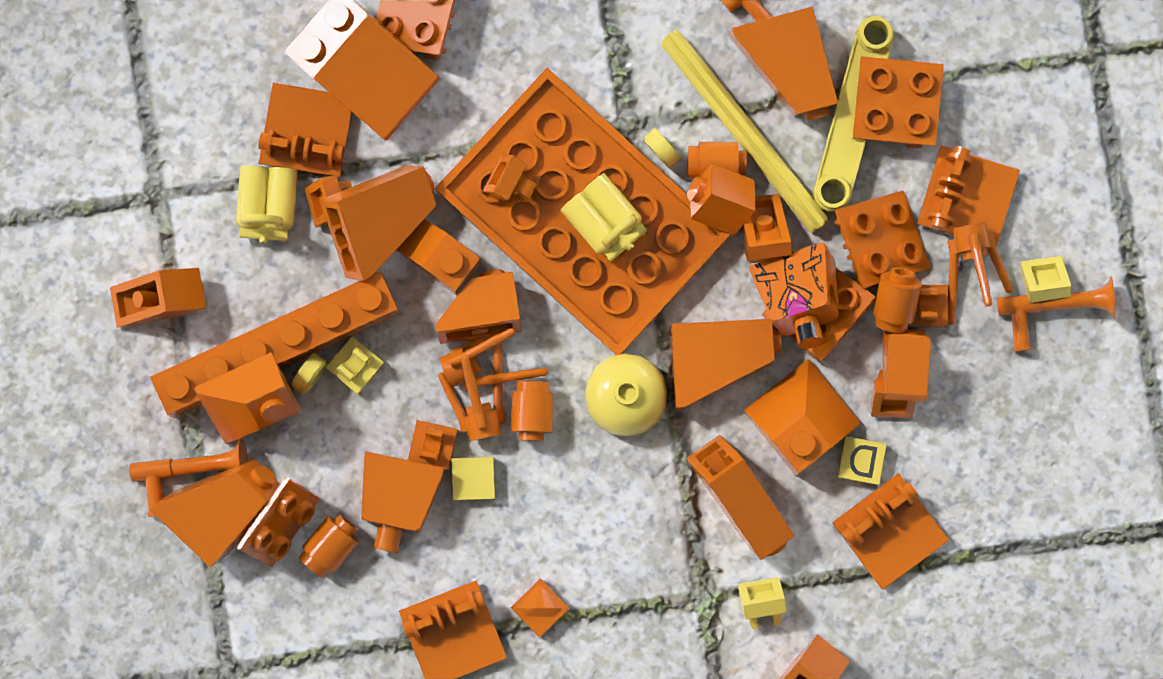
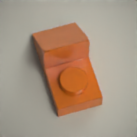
M779 193L755 196V212L742 226L747 261H763L792 255L791 239Z
M908 329L903 333L883 330L884 399L926 402L931 339L929 336H926L925 330Z

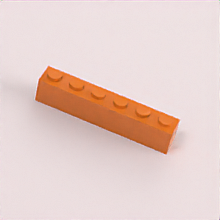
M379 271L369 279L357 281L150 376L166 414L175 418L203 405L194 388L200 384L271 352L280 369L310 356L314 352L317 353L401 313L384 276Z

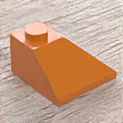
M272 352L194 387L196 394L225 444L259 431L302 410Z
M809 359L743 410L795 476L861 424Z

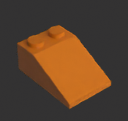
M329 0L285 51L315 81L386 141L441 79L356 0Z

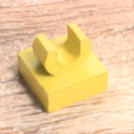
M352 336L326 366V369L359 395L385 363Z
M779 577L737 584L745 620L749 619L753 630L758 629L757 619L759 617L772 615L774 625L778 626L781 624V614L787 613Z

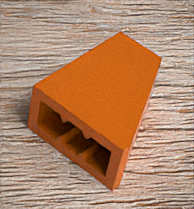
M813 6L730 29L729 34L733 43L793 116L804 114L805 120L810 121L830 115L828 107L838 104Z
M405 165L320 200L345 278L362 281L371 278L436 207L433 196L435 191L434 183L429 173L425 171L424 166Z
M753 319L671 324L675 410H684L772 364L775 360L774 354L781 353V333L777 328L773 329L772 320Z
M720 434L686 458L747 546L760 560L779 553L785 548L787 542L795 537L745 460Z
M254 459L175 490L155 503L150 511L211 568L227 556L245 536L281 484L276 480L274 473L270 469L260 465Z

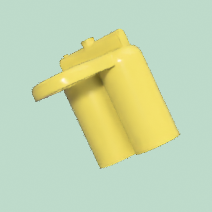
M240 166L236 223L240 227V238L260 239V243H268V240L288 241L289 230L294 226L298 170L282 167Z
M605 173L593 180L560 210L597 254H604L610 262L624 250L630 251L634 247L633 243L647 232V229L641 223V215Z

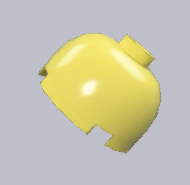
M627 353L610 356L598 364L589 376L585 390L587 410L597 426L611 435L626 437L643 434L656 425L666 409L668 396L664 376L655 364L640 355Z

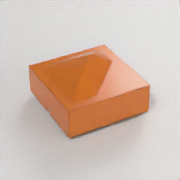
M541 578L510 607L539 638L570 609Z

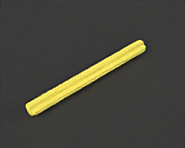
M675 30L667 35L661 43L663 49L741 147L746 150L749 157L807 230L813 233L824 226L828 221L827 215L816 204L815 200L682 33Z

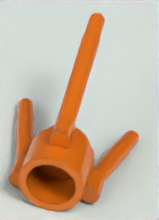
M986 222L953 228L954 239L947 241L950 253L948 281V324L950 325L955 323L959 253H962L963 261L974 259L979 286L986 307L992 305L990 287L983 257L988 256L987 251L1005 292L1009 294L1013 292L1008 274L995 246L993 232H987Z
M513 328L495 336L471 339L465 344L451 349V353L439 357L441 367L450 386L454 387L462 383L465 391H468L461 362V357L464 355L470 359L477 387L548 375V370L546 368L529 369L476 377L475 373L482 371L477 356L515 335Z
M502 343L494 347L493 375L503 373ZM466 355L462 356L461 362L472 407L466 408V416L443 372L438 374V379L458 418L461 433L467 431L469 441L502 434L499 423L506 422L503 411V383L493 384V410L491 409L490 402L481 404L470 359Z

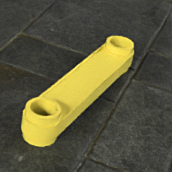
M871 16L864 19L860 23L854 37L837 100L838 104H836L813 189V199L826 213H835L836 209L846 207L852 195L866 140L852 139L861 56L888 59L894 38L892 25L880 16ZM869 27L881 29L885 35V42L879 45L869 43L865 39L864 30ZM827 184L838 186L843 193L842 201L836 204L826 202L822 198L821 188Z

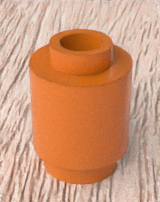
M698 142V146H688L687 177L688 179H694L697 176L701 177L711 163L737 174L746 175L747 152L746 150H739L738 142Z
M894 267L890 272L881 274L873 309V315L876 317L875 325L880 329L893 333H903L908 330L909 324L914 322L922 282L915 277L913 271Z
M517 381L516 391L512 392L511 432L519 433V441H544V434L553 433L554 393H550L549 382Z
M339 515L336 519L327 516L303 544L302 548L304 551L299 556V559L315 574L325 578L329 572L335 573L360 543L355 537L359 530L342 515Z

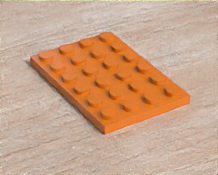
M548 67L435 187V191L614 355H621L731 236L729 233L692 220L691 201L688 200L687 194ZM501 155H514L527 163L521 176L537 184L530 199L520 198L512 193L509 200H500L483 192ZM603 173L607 175L638 211L642 218L641 223L647 229L646 234L633 243L634 247L630 251L624 250L612 262L604 254H597L560 211L566 203L582 192L593 180Z

